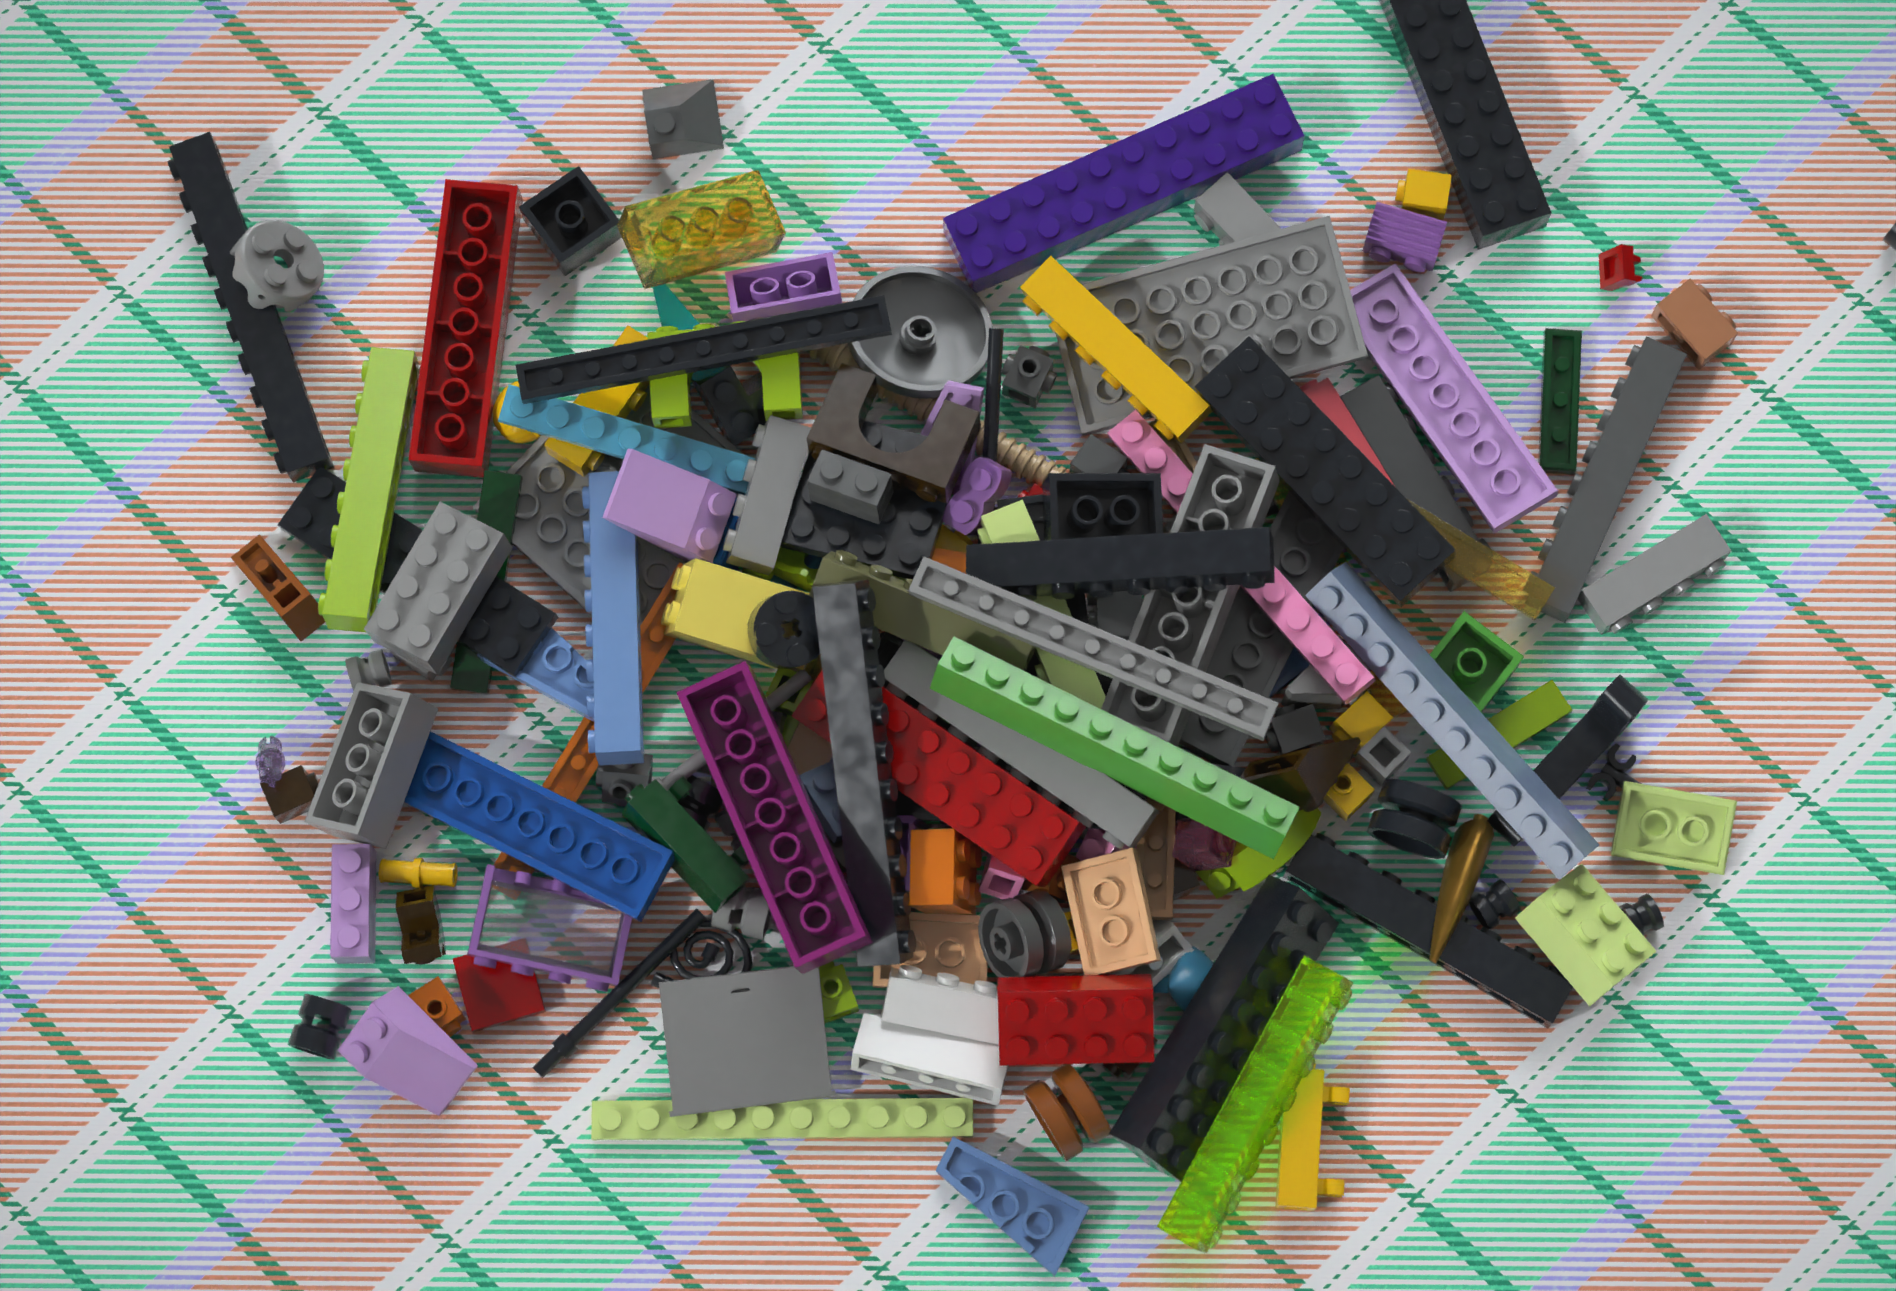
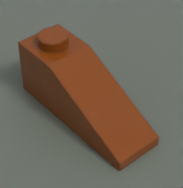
M260 534L231 556L235 564L301 642L325 623L323 615H319L318 602Z

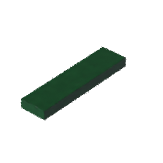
M1545 328L1538 463L1545 473L1575 475L1577 470L1582 330Z

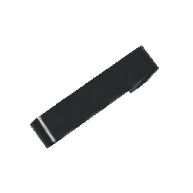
M1619 674L1597 698L1585 716L1533 771L1560 799L1635 719L1649 699ZM1497 810L1488 818L1487 821L1513 847L1522 840L1519 834Z

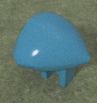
M1192 946L1194 951L1185 953L1179 958L1170 974H1167L1153 987V993H1169L1183 1012L1214 964L1204 952Z

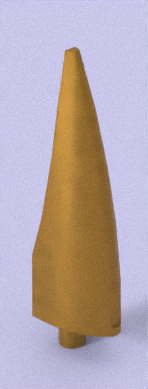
M1475 814L1472 820L1464 822L1455 831L1445 862L1429 959L1437 963L1463 916L1493 841V827L1487 821L1488 818L1482 814Z

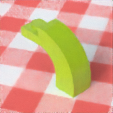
M1317 808L1310 812H1304L1303 810L1297 812L1274 859L1240 842H1236L1230 847L1199 862L1195 872L1217 899L1238 888L1245 892L1266 879L1268 875L1277 871L1298 852L1315 830L1321 816V811Z

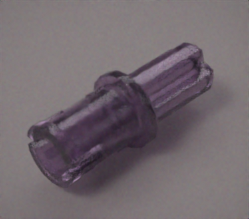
M270 736L269 744H267L266 737L260 740L258 744L259 753L255 759V764L259 771L260 782L268 783L269 787H275L276 781L282 779L285 757L282 753L281 741L277 737Z

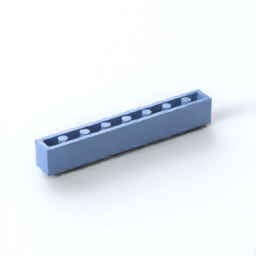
M619 471L588 473L589 486L582 487L584 509H589L590 520L583 521L584 542L590 543V555H584L585 577H591V589L585 590L586 612H592V624H586L585 635L587 647H593V659L586 660L587 681L593 682L594 695H587L588 717H594V730H588L589 753L596 754L599 766L644 763L638 536L602 518Z

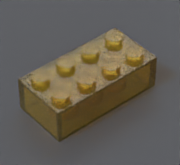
M759 170L627 205L624 207L617 225L644 289L776 253L786 234Z

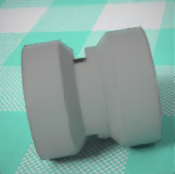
M382 649L370 652L368 659L359 658L358 656L345 659L353 691L357 682L369 685L376 684L379 687L392 684L390 671Z

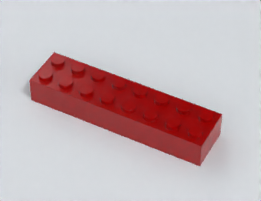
M445 179L408 459L415 472L484 478V471L489 470L494 431L492 412L499 391L521 219L519 206L523 203L518 185Z
M821 671L792 714V717L831 743L823 673ZM883 685V702L887 704L889 709V722L886 725L887 736L894 750V758L891 763L892 778L896 780L898 790L1038 887L1045 888L1087 826L1074 818L1064 808L1046 799L1029 784L1027 785L1011 775L1007 769L986 758L975 747L954 736L946 727L937 721L931 720L918 711L911 703L899 698Z

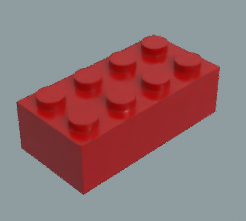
M1151 974L997 977L999 1066L1154 1062V1011Z

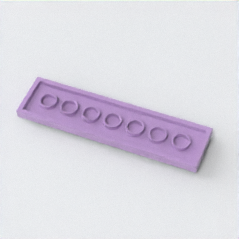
M1396 263L1351 289L1350 292L1367 354L1385 380L1393 387L1397 397L1493 533H1497L1557 497V488Z

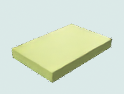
M1623 781L1610 855L1724 875L1737 801Z

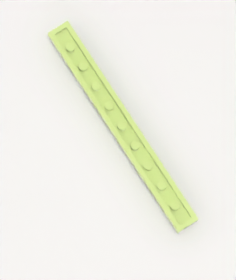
M968 1098L808 1099L674 1117L669 1115V1111H673L672 1100L592 1101V1140L973 1138V1100Z

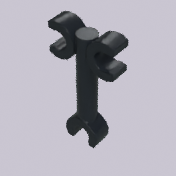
M1617 743L1607 752V762L1600 773L1593 775L1586 786V789L1590 791L1595 783H1605L1608 791L1603 797L1604 801H1608L1613 797L1617 786L1622 788L1623 781L1640 783L1625 773L1635 764L1637 756L1633 754L1626 763L1618 762L1615 758V753L1620 745Z

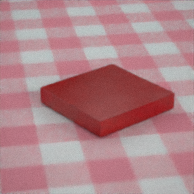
M526 938L495 946L496 948L531 955ZM463 955L453 958L470 1028L473 1033L546 1012L535 970L533 976L511 972L512 965L497 962L496 968H489L473 964L475 957Z

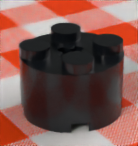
M784 591L767 597L754 608L748 621V637L753 652L763 663L774 668L788 669L808 664L820 655L814 598L798 591ZM792 622L794 624L792 630L795 632V636L784 638L785 630L781 627V624Z

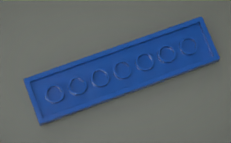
M431 731L404 800L405 804L642 922L675 861L672 850Z

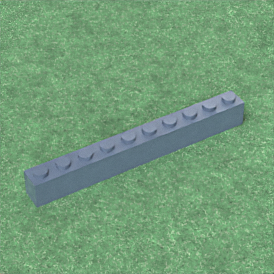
M1347 562L1330 571L1305 595L1559 880L1599 846V843Z

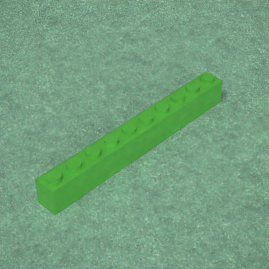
M954 636L936 667L929 689L1078 763L1100 771L1111 779L1272 859L1275 858L1300 808Z

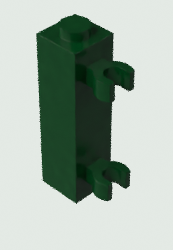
M684 776L677 780L667 791L656 779L646 787L639 784L626 796L625 800L628 803L622 816L640 835L672 850L675 860L671 866L673 870L715 913L718 912L744 888L750 878L742 870L749 863L743 846L741 845L729 856L680 805L690 795L689 791L693 789L692 784Z

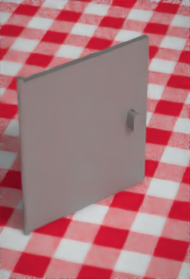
M794 966L659 982L673 1111H669L670 1117L836 1096V1091L831 1089L819 967L805 974L800 973Z

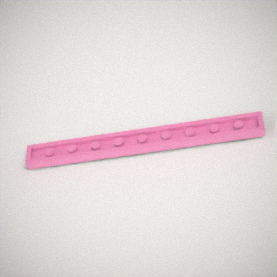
M1135 409L1108 431L1107 434L1140 473H1161L1162 498L1177 514L1193 473ZM1275 565V583H1265L1264 587L1258 589L1242 587L1345 705L1375 682L1373 675Z

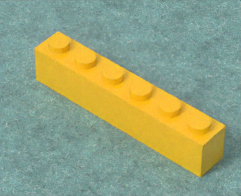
M1051 255L1020 286L1023 294L1026 296L1022 302L1036 316L1043 312L1052 321L1048 325L1049 328L1060 339L1064 341L1069 337L1075 342L1078 347L1074 351L1089 366L1095 361L1104 370L1101 377L1116 391L1122 387L1131 396L1127 400L1128 403L1142 416L1146 412L1150 413L1157 420L1153 426L1168 441L1175 437L1182 443L1212 412L1210 405Z

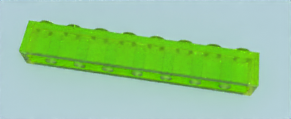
M1304 955L1157 1228L1193 1249L1207 1253L1209 1248L1216 1246L1223 1233L1221 1226L1228 1214H1232L1241 1201L1240 1191L1246 1180L1253 1178L1259 1168L1260 1160L1258 1158L1265 1146H1269L1277 1135V1123L1283 1112L1289 1111L1297 1097L1295 1090L1299 1082L1312 1071L1315 1064L1314 1055L1320 1044L1326 1043L1330 1038L1334 1028L1332 1022L1336 1014L1349 1003L1352 996V981Z

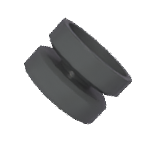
M1035 889L1013 898H1006L988 904L981 912L978 925L979 942L984 958L998 977H1032L1062 968L1068 961L1071 950L1069 925L1060 905L1048 892Z

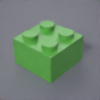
M1463 611L1430 653L1435 662L1481 713L1515 672L1524 658L1521 653L1465 611Z

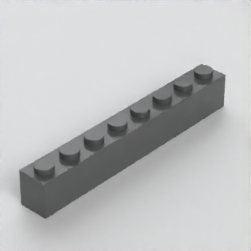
M1647 336L1641 347L1633 346L1625 365L1631 367L1626 379L1619 377L1610 396L1617 399L1612 411L1604 410L1596 429L1602 431V434L1597 443L1590 441L1581 460L1588 464L1583 476L1576 473L1567 491V494L1573 496L1569 507L1561 506L1552 526L1558 528L1553 541L1546 538L1537 559L1544 561L1539 573L1531 571L1524 586L1523 592L1529 594L1524 605L1564 623L1567 621L1687 356L1686 353Z

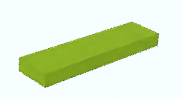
M1550 680L1487 720L1514 749L1566 717L1573 710L1554 681ZM1442 748L1427 756L1426 761L1445 790L1467 778Z

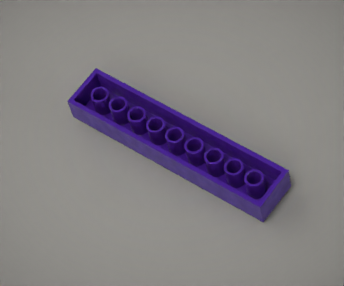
M1273 73L943 218V233L969 287L977 294L1041 266L1050 255L1057 259L1198 197L1227 172L1236 180L1302 151L1305 135Z

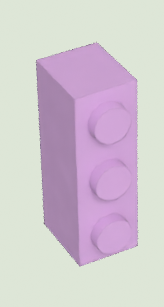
M332 844L330 957L337 964L375 963L377 851L370 844Z

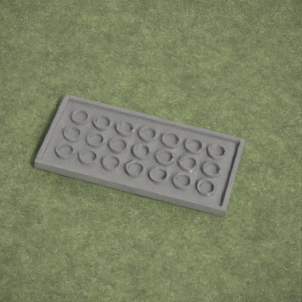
M1330 215L1082 284L1195 392L1194 386L1248 336L1258 344L1290 379L1368 358ZM1056 335L1082 435L1085 436L1115 427L1135 410L1127 401L1131 396L1122 387L1117 391L1114 390L1101 377L1104 370L1095 361L1089 366L1074 351L1078 345L1069 337L1063 341ZM1146 412L1142 417L1148 419L1153 416Z

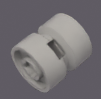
M744 886L718 912L715 913L713 911L711 926L731 932L738 927L741 929L742 935L763 940L769 927L772 913L762 890L755 887L750 892Z

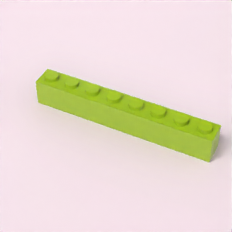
M371 347L369 360H364L362 364L361 379L365 383L363 393H358L356 396L355 412L359 415L357 426L352 425L349 434V445L352 447L351 459H345L343 467V478L346 481L345 492H339L337 512L340 514L338 525H333L331 532V546L334 547L332 559H327L325 564V580L328 581L326 593L320 594L318 603L319 615H323L328 629L366 632L364 627L378 605L420 369L415 351Z

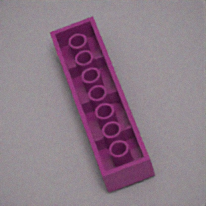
M745 660L676 692L794 967L800 973L805 974L872 943L751 666Z

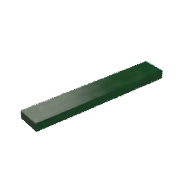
M485 470L477 520L504 533L512 546L523 477L518 474ZM511 551L496 575L505 582L507 581ZM458 641L450 689L488 695L493 667L482 662L477 657V653Z

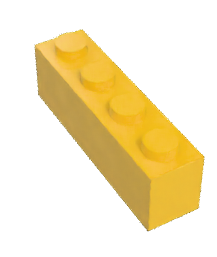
M627 325L613 346L648 340V338ZM650 381L581 393L573 403L626 419L631 410L637 411L643 404L647 396L645 390ZM551 437L544 444L550 456L584 478L590 469L595 471L605 457L604 453Z

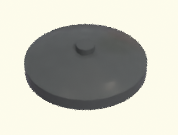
M898 267L882 272L870 279L854 297L853 301L885 296L892 335L848 343L850 352L861 370L875 374L877 384L883 388L906 397L921 399L938 398L948 380L970 385L984 369L988 357L989 328H993L992 321L981 298L973 289L955 276L929 267Z

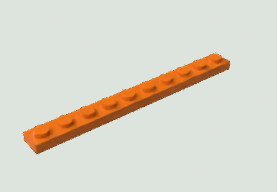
M680 562L640 625L642 694L676 638L664 635L666 626L661 625V619L666 604H671L674 601L677 590L671 589L677 568H682L683 566ZM585 717L542 787L575 803L599 765L596 754L589 753L588 730H594V722ZM503 852L500 853L494 863L495 868L512 872L521 871L532 874L535 870ZM492 885L494 889L514 901L517 900L521 891Z

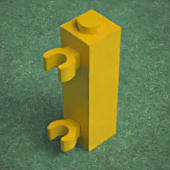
M1296 1061L1293 1062V1067H1286L1283 1071L1275 1209L1314 1212L1317 1208V1195L1337 1198L1344 1196L1345 1180L1319 1179L1318 1174L1322 1104L1347 1106L1349 1104L1350 1088L1325 1087L1324 1070L1316 1069V1063Z

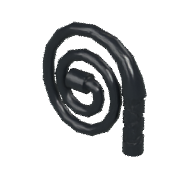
M706 919L699 927H713L711 926L712 919ZM714 927L736 939L743 953L744 965L741 972L751 971L753 966L751 949L743 935L736 929L731 932ZM709 930L696 932L686 940L683 948L685 960L692 967L698 969L706 968L711 962H715L720 947L707 942L701 954L703 959L699 961L692 955L693 945L699 940L710 939L722 945L726 953L725 963L718 972L709 976L728 974L733 966L734 951L727 938L720 933ZM677 948L670 954L671 964L683 978L708 977L694 975L687 971L679 961ZM656 972L651 986L659 989V982L676 981V979L674 980L669 976L666 977V975Z

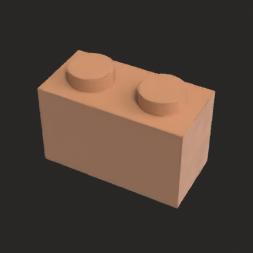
M1691 278L1660 301L1651 314L1682 352L1687 354L1689 360L1698 370L1729 347L1738 335L1733 319L1725 312L1720 313L1713 305L1712 297L1706 288L1700 284L1696 285Z

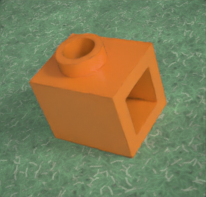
M439 976L408 995L449 1037L461 1030L460 1023L465 1021L466 1017Z

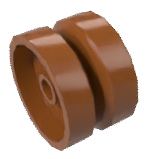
M1064 1064L1052 1071V1082L1059 1096L1056 1097L1050 1087L1041 1080L1023 1089V1094L1037 1120L1065 1162L1083 1152V1142L1076 1127H1079L1084 1136L1094 1144L1109 1136L1111 1131L1096 1096L1071 1064Z

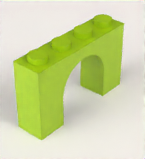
M737 321V322H733V323H731V324L739 323V322H745V321ZM698 324L693 326V329L678 330L677 327L663 326L657 328L656 332H647V337L649 340L713 328L715 325ZM799 352L752 361L762 375L766 421L770 415L785 420L803 419ZM694 372L650 380L651 414L655 428L692 426L690 383Z

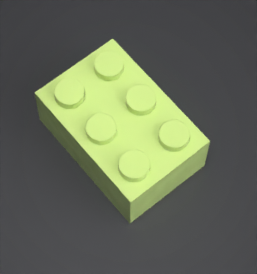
M1580 864L1538 896L1515 917L1518 923L1589 1006L1656 952L1654 947L1583 864Z

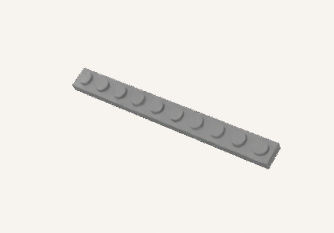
M923 557L908 590L909 595L1262 741L1278 707V702L927 557Z

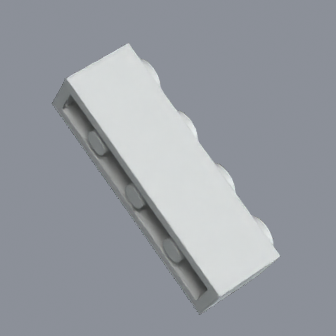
M901 965L899 969L891 967L881 1021L999 1045L997 985L982 980H977L974 984L960 982L958 976L949 973H938L937 977L922 974L920 968L909 965Z
M863 1013L852 1052L851 1070L999 1106L1009 1065L999 1066L998 1044L881 1021L882 1014L871 1015Z

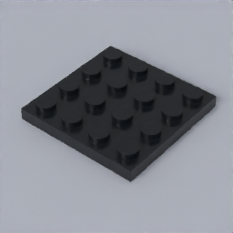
M864 421L861 429L862 435L872 446L891 453L911 450L927 438L925 435L869 421ZM808 454L794 495L780 547L822 558L831 551L836 553L837 550H843L857 556V562L871 567L872 564L880 565L891 570L892 576L914 579L923 557L932 559L947 504L938 500L935 502L923 500L915 492L905 488L893 489V496L879 525L811 501L807 481L817 460Z

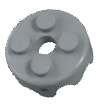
M266 220L256 223L243 234L230 251V254L235 256L233 278L245 286L248 291V302L256 309H263L269 305H280L284 307L285 312L293 311L311 299L320 288L324 277V263L316 244L302 230L286 222ZM274 256L284 259L288 268L286 269L276 264Z

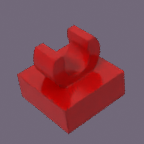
M1621 244L1598 254L1600 289L1613 291L1625 285L1630 286L1642 281V276L1635 275L1634 265L1641 263V258L1634 255L1633 246Z

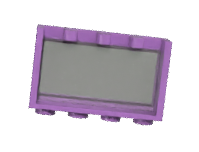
M487 864L467 956L475 957L473 964L496 968L497 962L512 965L511 972L533 976L534 970L549 973L548 980L570 984L571 978L586 980V988L608 992L609 985L617 986L619 982L632 917L556 879L550 880L532 876V874L526 872L495 868V865Z

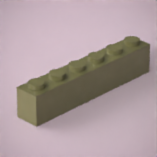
M837 550L836 553L831 551L822 558L812 587L827 583L869 579L870 588L873 589L876 598L873 618L874 626L878 629L940 655L944 654L954 636L1027 672L1036 649L1035 646L909 595L908 590L913 579L903 581L892 576L891 570L880 565L872 564L871 567L857 562V556L852 553ZM811 588L809 596L814 598L813 589Z

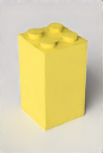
M695 558L683 564L682 568H677L671 589L677 591L674 601L671 604L667 603L665 606L661 625L666 626L664 632L666 636L771 667L763 663L755 655L750 645L748 621L752 611L762 600L780 592L798 591L807 595L810 593ZM792 622L781 624V627L785 630L784 638L795 636V632L792 630L794 625ZM805 665L788 669L799 672L804 670Z

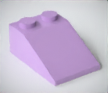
M627 449L602 518L686 562L697 558L712 563L737 494L707 478L634 449Z
M399 986L370 1004L337 1050L366 1079L438 1116L446 1110L478 1067Z

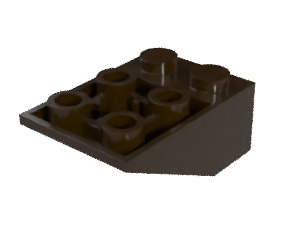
M1359 737L1250 762L1240 778L1300 807L1298 811L1310 812L1322 805L1324 802L1323 798L1331 786L1338 781V776L1345 765L1352 760V755L1361 740Z

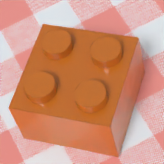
M955 829L911 830L909 906L925 914L976 915V906L980 905L981 902L980 885L976 883L977 868H980L982 863L980 847Z

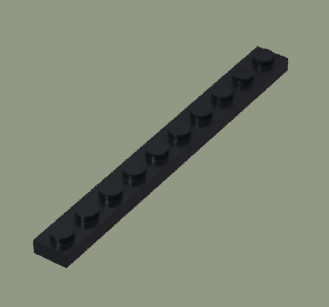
M883 295L516 364L515 366L521 400L523 404L878 338L892 335L885 296Z

